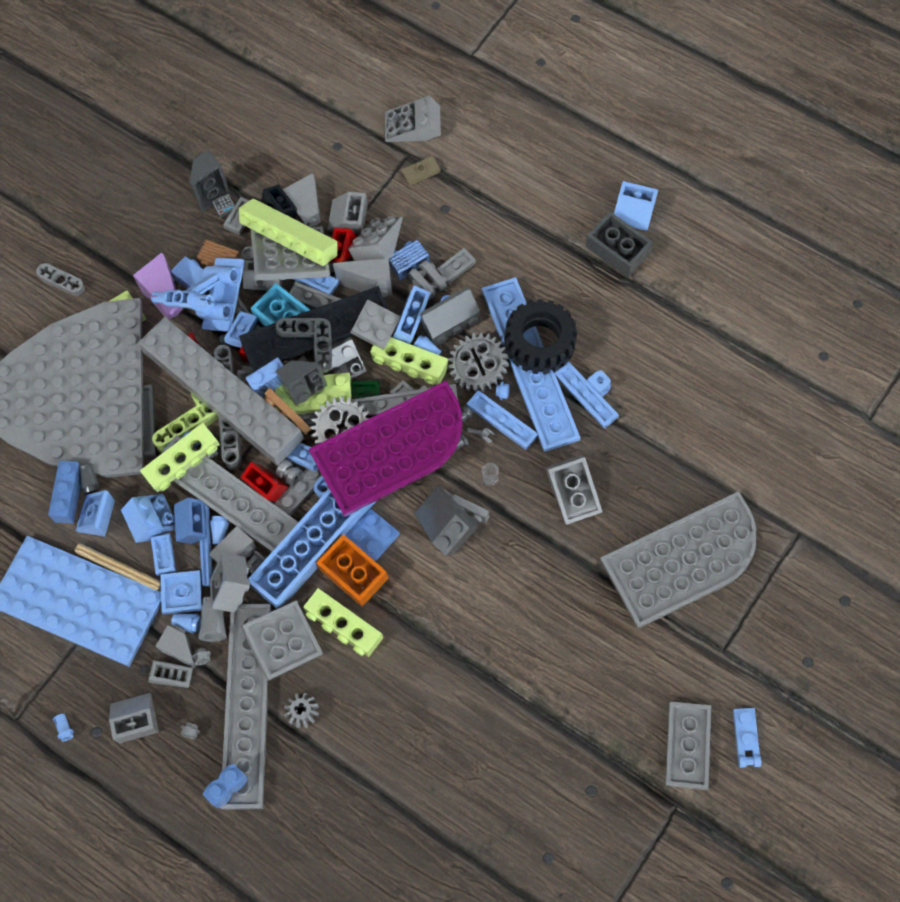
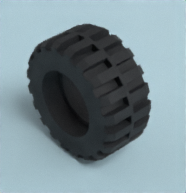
M537 299V302L530 300L527 301L526 305L520 304L517 306V311H512L510 318L506 322L504 346L510 359L514 358L513 363L517 367L521 365L522 370L526 372L532 370L533 374H538V372L549 374L550 370L555 372L560 369V365L564 367L568 363V359H571L575 350L577 328L575 319L571 318V313L568 310H563L564 306L561 304L555 305L554 301L551 300L543 302V299ZM542 326L552 330L558 337V341L548 347H536L525 340L523 333L529 328Z

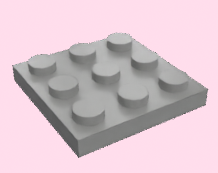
M297 601L241 626L267 681L323 655Z

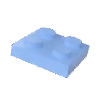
M200 570L160 575L163 615L202 610L203 599Z

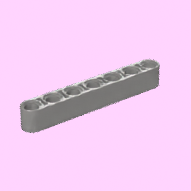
M227 345L217 346L214 350V358L235 375L234 357L230 348ZM227 354L225 358H220L222 355ZM219 417L222 460L229 470H238L242 465L240 434L231 426H225L227 423ZM229 440H235L232 444H227ZM236 457L234 461L228 462L229 458Z

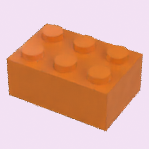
M344 534L316 562L318 569L361 607L389 579L387 571Z

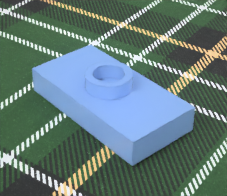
M171 534L151 537L156 575L160 576L161 574L177 572Z

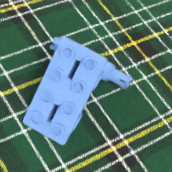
M216 258L214 266H206L204 268L203 280L185 291H154L152 295L157 297H151L153 303H164L168 307H182L195 310L196 315L203 319L202 329L228 332L233 323L245 260ZM207 290H209L208 295H201Z

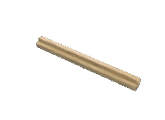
M81 543L75 548V552L78 555L126 578L141 583L153 590L159 591L161 589V581Z

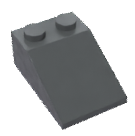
M440 485L433 490L414 513L432 543L445 556L456 554L479 527Z

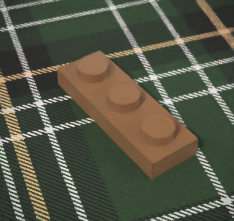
M271 388L264 393L267 396L265 401L272 407L276 405L280 409L279 412L287 419L289 418L301 432L307 434L311 430Z

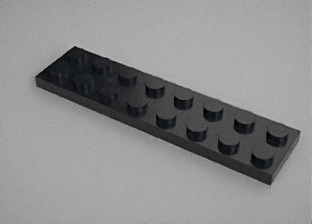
M379 286L290 318L327 319L331 324V340L334 343L353 336L350 332L367 299L387 310L388 307ZM276 323L242 334L239 336V340L252 372H255L277 357L281 361H285L314 350L313 337H281L276 333ZM304 323L298 325V329L301 332H306L309 329ZM282 324L279 327L283 331H286L287 328H293L292 332H295V324H292V327H286V324ZM320 324L318 327L321 329L320 336H324L325 327L323 324ZM324 341L317 344L318 348L328 345Z

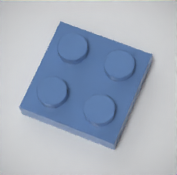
M370 508L345 536L376 562L400 533Z

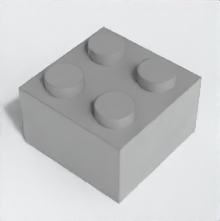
M222 553L210 579L212 609L235 613L238 605L242 604L245 591L249 590L250 580L247 579L249 566L246 565V557Z

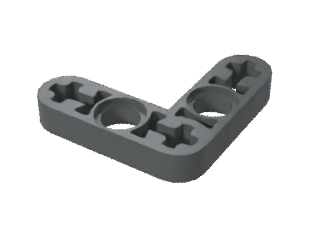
M281 318L277 321L275 330L281 337H313L314 362L321 363L322 355H325V363L328 364H326L325 368L319 364L323 373H327L331 369V324L327 319ZM304 323L309 329L306 332H301L298 329V325ZM282 324H286V327H292V324H295V332H292L293 328H287L286 331H283L279 327ZM320 324H323L325 327L324 336H320L321 329L318 328ZM324 341L328 344V348L320 350L317 344Z

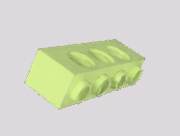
M390 337L384 350L373 345L370 351L375 363L388 365L395 371H404L409 376L422 378L425 382L432 385H438L442 382L449 366L447 358ZM391 352H395V353H396L394 356H389V355H388V354L391 353ZM406 359H412V360H413L412 362H409V363L405 362ZM425 365L430 366L428 369H423L422 367Z
M202 423L142 468L140 472L157 492L160 490L164 491L171 485L170 482L174 479L183 477L187 469L200 464L204 456L213 454L220 444L204 423ZM196 443L202 444L198 451L192 450ZM179 456H186L184 462L177 463V458ZM170 467V472L167 475H161L163 468Z
M319 588L303 607L306 617L313 622L317 620L322 623L321 627L328 633L332 631L338 635L337 639L345 645L350 643L354 646L353 650L360 656L365 654L370 657L383 639L381 632ZM330 609L331 614L324 617L321 615L323 610ZM339 621H347V625L344 628L337 627ZM356 632L363 633V637L358 640L354 639L353 635Z

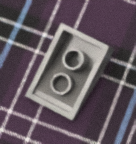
M389 258L333 263L336 279L340 282L339 285L359 292L379 286L383 297L392 295Z
M580 455L545 467L566 525L602 513L584 456Z

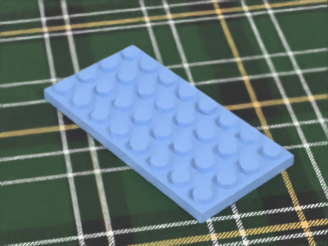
M26 536L0 583L1 612L130 667L162 605L160 591L153 590L141 583L30 536Z

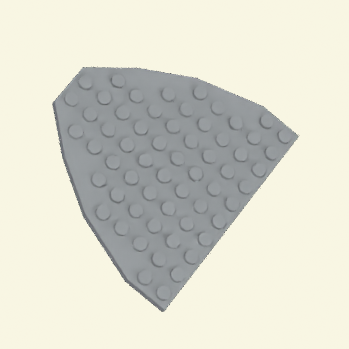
M135 298L100 303L50 324L0 361V438L9 445L50 466L58 467L59 461L78 462L81 466L91 464L95 475L105 478L142 474L140 470L144 468L143 351L138 344L143 338L142 300Z

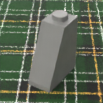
M312 173L283 189L297 207L296 218L299 222L309 227H315L321 222L316 183Z

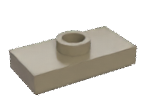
M431 156L401 169V173L408 186H411L441 173V170L434 157Z

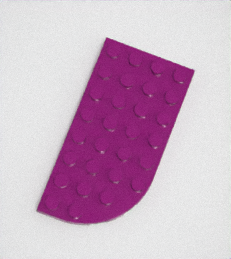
M444 381L310 448L309 452L343 516L346 517L444 465L455 452L461 438V408L447 381Z

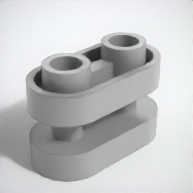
M425 260L420 263L419 272L413 268L407 273L414 286L431 292L428 300L436 296L435 289L442 292L447 288V279L443 274H439L436 271V267L431 261ZM425 276L431 284H429L423 277Z

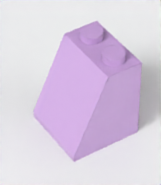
M160 253L133 276L141 292L170 320L176 317L183 308L168 307L164 303H153L151 297H157L152 295L154 291L177 290L163 253Z

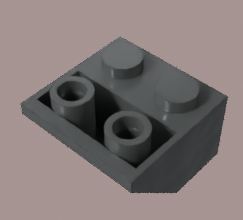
M291 360L276 370L284 391L296 406L328 386L320 365L315 362Z

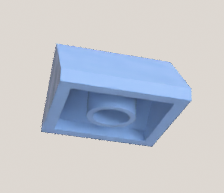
M104 490L85 496L76 528L77 532L105 537L115 503L114 498L108 491Z

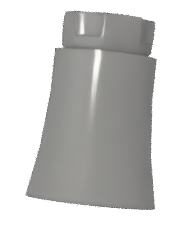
M211 596L203 598L198 638L207 642L222 641L227 638L224 611L212 609Z

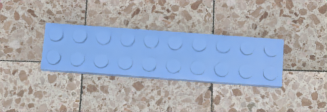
M516 277L481 288L503 347H505L504 336L507 319L510 318L513 310L517 311V306L520 304L526 305ZM536 327L529 328L523 333V337L528 343L536 347H544ZM509 358L508 361L536 433H538L543 451L547 452L580 441V435L553 370H550L549 374H543V372L533 374L532 370H528V372L522 370L521 365L517 367L513 363L514 358Z

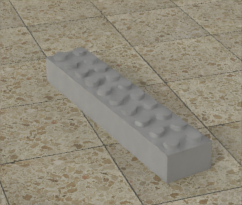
M166 317L138 342L144 354L275 465L278 466L304 439L298 427Z

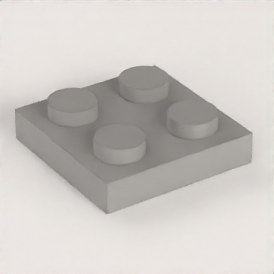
M367 299L350 333L384 350L400 316Z

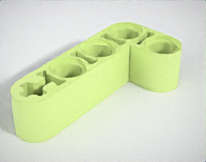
M191 393L196 406L156 431L152 441L158 451L163 452L176 435L183 438L187 432L194 430L202 423L208 427L216 422L219 416L214 412L208 413L209 408ZM193 419H199L196 423H191ZM178 429H183L180 433H175Z

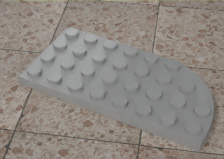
M738 491L601 557L600 561L637 629L735 581L745 571L753 558L756 548V525L749 507Z

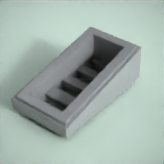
M153 660L148 682L189 688L193 667ZM158 668L162 669L160 677H156ZM166 669L170 670L168 679L164 678ZM174 670L178 671L176 680H172ZM182 671L186 672L184 682L180 681Z

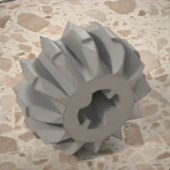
M297 693L295 694L296 700L293 701L292 698H289L288 701L291 705L284 706L285 710L288 711L284 716L290 718L288 721L290 725L296 722V728H300L303 723L304 727L308 728L307 721L310 720L314 724L315 720L312 716H319V713L315 711L319 705L318 703H313L315 700L313 696L308 698L307 693H304L302 698H300ZM304 707L306 712H302L300 715L297 710H301Z

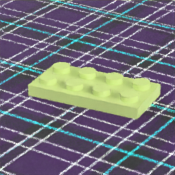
M350 373L324 375L328 386L297 406L282 386L276 388L275 393L297 415L314 413L315 411L321 412L319 406L327 407L326 400L330 404L333 403L334 397L337 402H340L341 396H343L344 402H347L349 397L352 400ZM275 405V409L279 412L280 409Z

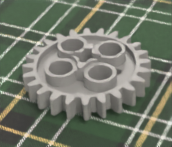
M473 333L471 339L466 335L465 342L459 340L461 345H454L456 352L450 351L453 357L448 358L451 364L448 366L451 371L450 374L452 377H455V383H459L461 388L466 385L467 391L473 387L474 392H477L478 388H481L482 392H484L485 386L491 390L492 383L498 385L497 379L503 380L501 373H507V370L504 368L509 366L508 361H505L509 359L508 355L505 354L507 352L506 348L502 347L501 341L497 343L496 337L491 339L490 334H487L484 338L482 333L479 334V337H476L475 333ZM487 348L486 352L479 353L481 349ZM472 349L475 350L486 373L485 376L482 375L471 352ZM470 356L469 360L462 361L464 357ZM489 364H495L493 368L487 369ZM472 372H478L476 376L470 377Z
M341 396L340 402H337L334 397L332 404L326 400L327 407L320 405L321 413L315 411L314 413L318 418L311 420L316 423L315 426H311L312 430H316L312 437H318L314 442L315 445L328 440L325 437L327 430H333L336 435L339 434V428L336 427L341 425L345 411L348 412L345 421V427L348 429L354 427L348 423L350 417L356 416L360 424L370 419H366L369 411L362 412L364 405L358 408V401L356 400L352 404L350 397L347 402H344L343 396ZM337 411L340 413L341 417L338 421L330 419L329 416L332 412Z

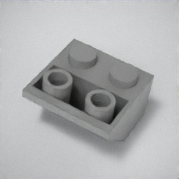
M347 192L332 200L328 233H333L334 228L351 229L355 235L361 234L365 226L368 207L366 193Z
M350 337L332 343V366L325 375L350 373L351 379L366 372L365 366ZM328 345L323 346L319 349L326 350L328 348ZM322 355L321 363H319L323 368L328 364L325 363V355Z
M151 693L110 704L109 722L112 738L120 744L159 733Z

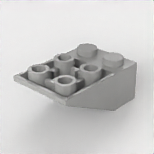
M430 95L385 111L386 142L426 141L441 136L440 105Z
M402 216L372 219L369 222L370 224L361 231V234L348 247L353 261L390 259L395 251L403 219Z

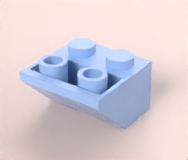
M623 181L614 214L631 227L647 231L658 190Z
M164 494L132 497L121 509L136 543L151 541V537L164 535L175 529V517Z

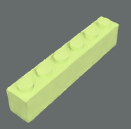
M253 198L239 207V223L321 266L326 265L337 256L336 240Z

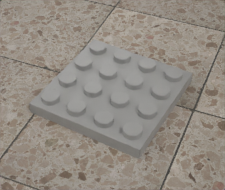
M323 226L310 227L324 234ZM251 229L255 281L330 277L329 263L321 266Z

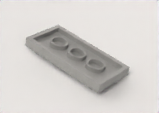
M669 702L665 786L708 790L711 705Z

